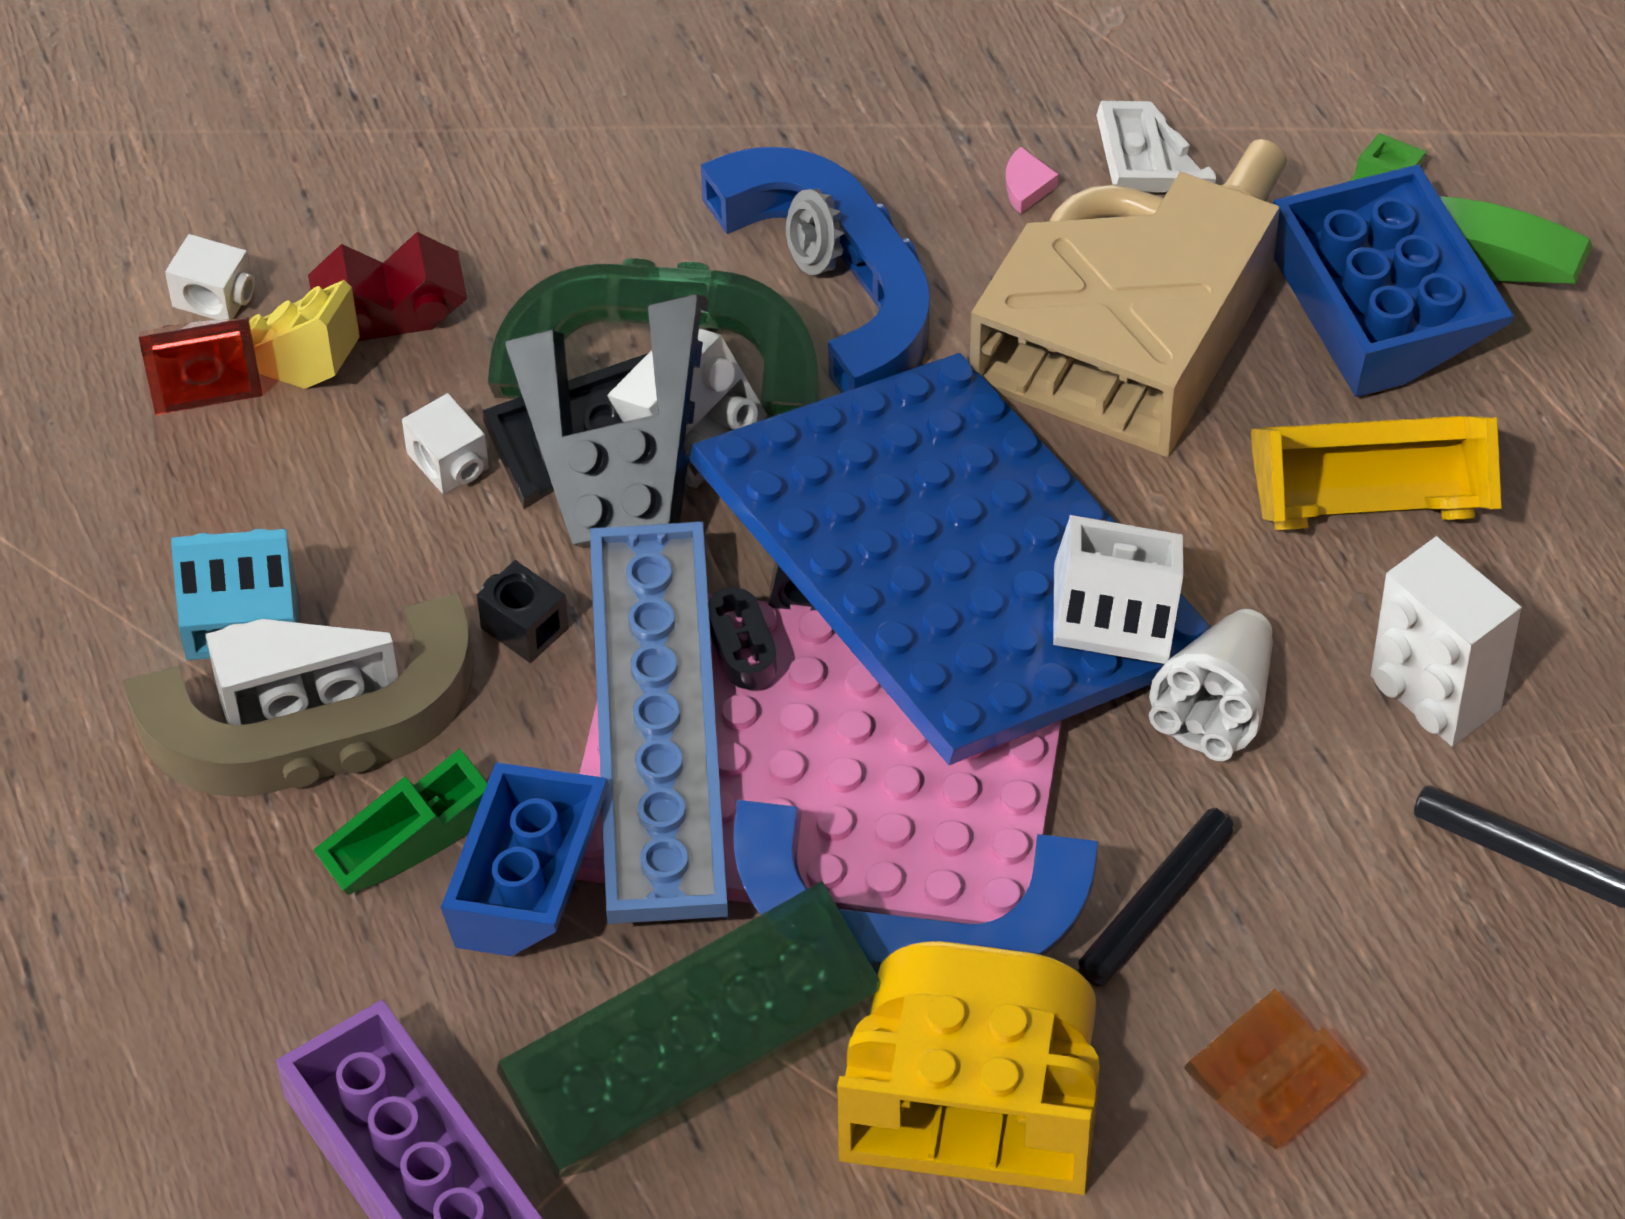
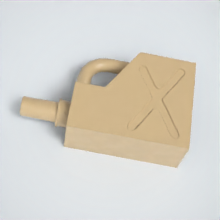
M1263 139L1254 140L1249 144L1239 163L1223 185H1218L1180 171L1164 198L1125 186H1094L1068 197L1053 213L1048 222L1027 223L971 312L970 366L972 370L978 372L999 395L1168 458L1272 279L1280 206L1266 202L1286 166L1287 158L1283 150L1271 141Z

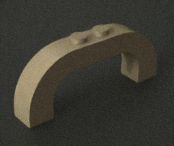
M456 593L404 607L408 639L413 655L405 671L391 684L371 693L257 723L244 725L225 724L202 714L193 705L188 696L180 665L125 679L123 682L140 743L153 763L177 782L201 792L237 797L262 795L291 787L302 788L311 785L317 780L347 772H362L374 765L408 755L431 742L451 724L464 705L470 690L473 675V659L468 621L460 594Z

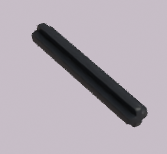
M1426 785L1418 795L1414 806L1416 817L1618 907L1625 908L1624 870L1434 786Z
M1218 808L1208 809L1079 959L1078 972L1087 981L1096 987L1103 986L1108 982L1233 834L1232 827L1234 826V821L1229 815L1224 814Z

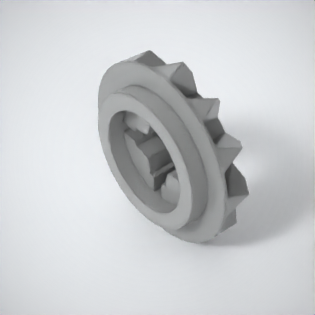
M807 189L799 192L791 202L786 220V238L792 257L798 267L810 275L823 274L826 271L835 269L836 257L843 254L840 236L845 232L840 229L839 224L842 215L841 211L834 209L832 195L823 194L820 189Z

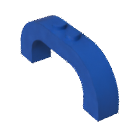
M786 147L744 149L701 164L702 200L726 234L761 220L787 218L792 200L802 190L820 189L823 194L832 195L834 209L841 211L842 214L839 220L840 229L845 232L840 236V244L843 248V254L840 257L879 309L876 316L862 327L828 341L829 377L841 393L921 365L929 340L930 297L926 275L919 263V257L913 243L908 238L902 239L893 227L886 207L882 203L876 204L853 175L825 157Z
M737 800L733 838L735 860L743 887L757 911L775 930L797 946L822 957L853 962L852 973L877 977L881 964L891 953L902 947L921 942H953L1045 955L1059 944L1074 927L1088 902L1093 887L1098 841L1037 834L1030 885L1021 901L1011 911L998 919L979 924H965L840 909L825 904L814 897L801 877L797 860L802 815L800 809L797 806Z

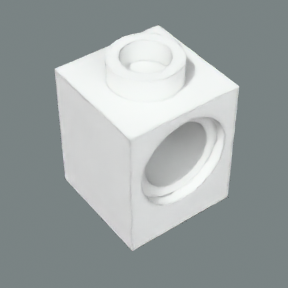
M188 234L165 271L172 307L229 324L241 305L245 306L249 303L255 288V277L250 272L246 250Z
M448 393L402 419L407 454L443 495L461 484L472 482L482 472L489 469L485 434Z

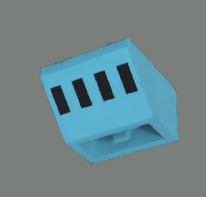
M255 529L250 532L199 533L193 536L171 537L178 624L186 660L210 659L205 634L222 630L232 624H245L260 619L300 623L299 593L287 529Z

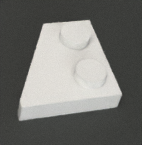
M1151 101L1100 102L1096 116L1113 185L1135 188L1144 192H1168L1180 171L1212 183L1216 182L1215 172L1210 167L1200 169L1187 155L1190 144L1178 131L1168 126L1164 115Z

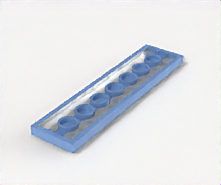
M703 522L590 528L600 776L607 778L609 782V787L602 804L607 923L728 917Z

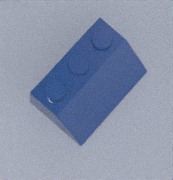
M495 762L441 905V910L455 948L513 956L557 932L609 787L607 778Z

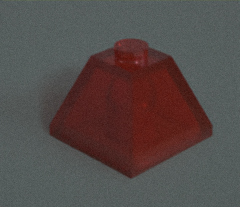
M249 318L190 322L139 332V343L155 415L263 396Z

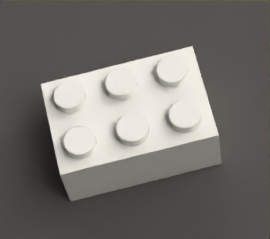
M1436 536L1386 573L1370 676L1386 696L1396 698L1415 714L1416 719L1425 730L1438 734L1453 747L1502 708L1522 607Z

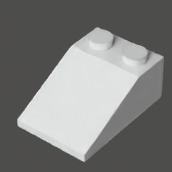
M260 619L245 624H232L222 630L205 634L218 695L227 724L244 725L257 723L371 693L386 687L398 678L393 641L390 633Z

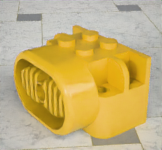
M932 941L911 944L891 953L883 961L878 971L871 1014L864 1017L856 1025L853 1035L849 1040L845 1076H839L837 1085L839 1161L1085 1195L1096 1119L1100 1070L1099 1056L1091 1046L1097 1007L1096 996L1092 986L1072 967L1053 958L1029 952Z

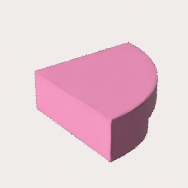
M1022 147L1014 152L1006 167L1005 181L1009 202L1022 214L1058 187V174Z

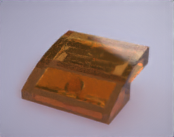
M1275 988L1184 1066L1189 1075L1221 1107L1246 1129L1274 1149H1278L1364 1073L1324 1027H1321L1315 1033Z

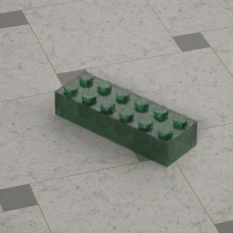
M821 881L498 1062L496 1072L557 1179L873 1000L874 994L879 990L881 982L827 888Z

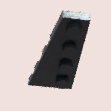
M647 354L568 380L573 434L623 422L607 395ZM523 396L484 409V424L523 509H526L553 492L554 489Z

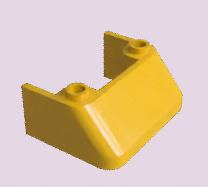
M1447 416L1251 428L1252 455L1262 518L1273 521L1275 530L1308 528V517L1325 514L1427 508L1441 509L1442 520L1475 518L1476 507L1487 509L1502 508L1497 417Z

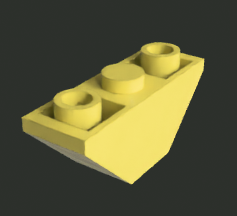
M345 280L325 289L317 286L309 291L303 299L293 304L288 300L279 305L273 313L262 317L260 314L255 315L239 331L237 338L241 342L229 360L237 367L303 389L334 377L360 337L352 287Z

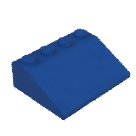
M1419 164L1274 200L1273 204L1280 206L1274 260L1355 397L1405 385L1512 323L1514 315Z

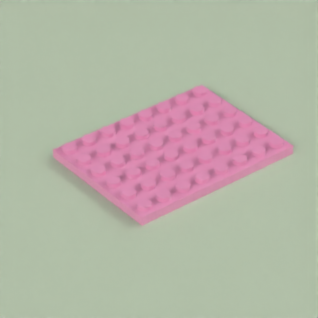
M708 594V602L713 594ZM757 600L775 644L777 664L774 679L768 685L759 689H742L730 682L710 635L727 900L752 903L743 887L734 854L733 838L737 800L797 806L800 809L802 815L797 849L799 871L806 887L813 896L830 906L845 910L979 924L1004 916L1021 901L1032 878L1037 834L1044 835L1062 720L948 765L817 610L810 611L811 607L790 605L791 609H775L768 605V601ZM734 611L725 613V615L731 618L735 629L742 627V618H738ZM749 648L741 649L742 659H746L749 666L759 664V661H755L752 658ZM596 703L579 774L601 777L598 706ZM602 806L575 880L605 884Z

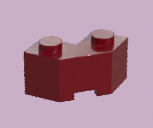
M416 232L383 263L341 244L308 274L310 290L317 286L325 289L342 280H345L352 287L360 336L358 341L432 330L467 299L458 251L419 232Z

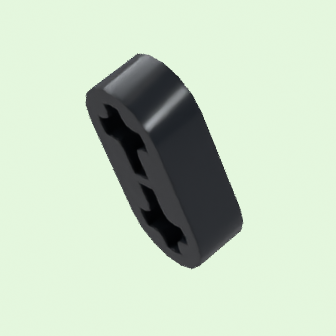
M736 587L725 588L716 592L708 602L710 635L727 678L735 686L747 690L759 689L768 685L774 679L777 671L776 649L757 600L747 590ZM734 611L738 618H742V627L735 629L731 618L725 615V613ZM749 648L752 658L755 661H759V664L749 666L746 659H742L741 649Z

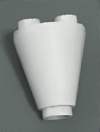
M1251 609L1238 610L1224 617L1170 658L1152 680L1149 696L1152 708L1149 712V720L1153 727L1161 733L1171 735L1184 746L1203 752L1208 758L1215 761L1228 760L1235 751L1245 748L1258 733L1264 711L1273 646V631L1267 618Z

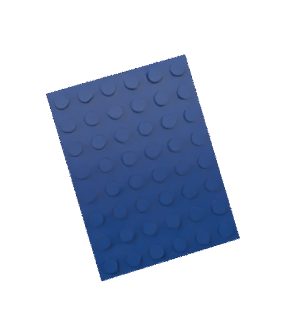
M961 353L692 445L689 461L948 765L1150 685L1157 672L1164 665L1162 663L1053 645L1054 563L1070 515L1116 522L978 372L972 370L970 363ZM1181 593L1169 659L1212 627Z

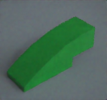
M459 748L415 784L404 776L313 849V851L347 895L378 884L412 868L467 835L474 821L488 780Z

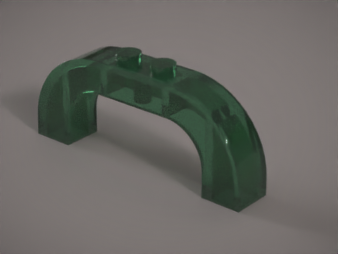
M640 258L626 259L623 261V265L589 264L569 268L547 277L529 289L509 310L501 323L492 347L488 385L494 398H519L522 394L505 341L549 330L563 333L565 340L581 327L596 322L649 324V305L698 294L706 297L708 300L707 312H701L699 327L726 329L738 333L749 340L761 354L764 361L761 403L768 416H776L820 401L821 383L817 356L807 327L795 309L772 288L744 275L710 270L708 265L699 262H681L677 264V268L656 267L654 262Z

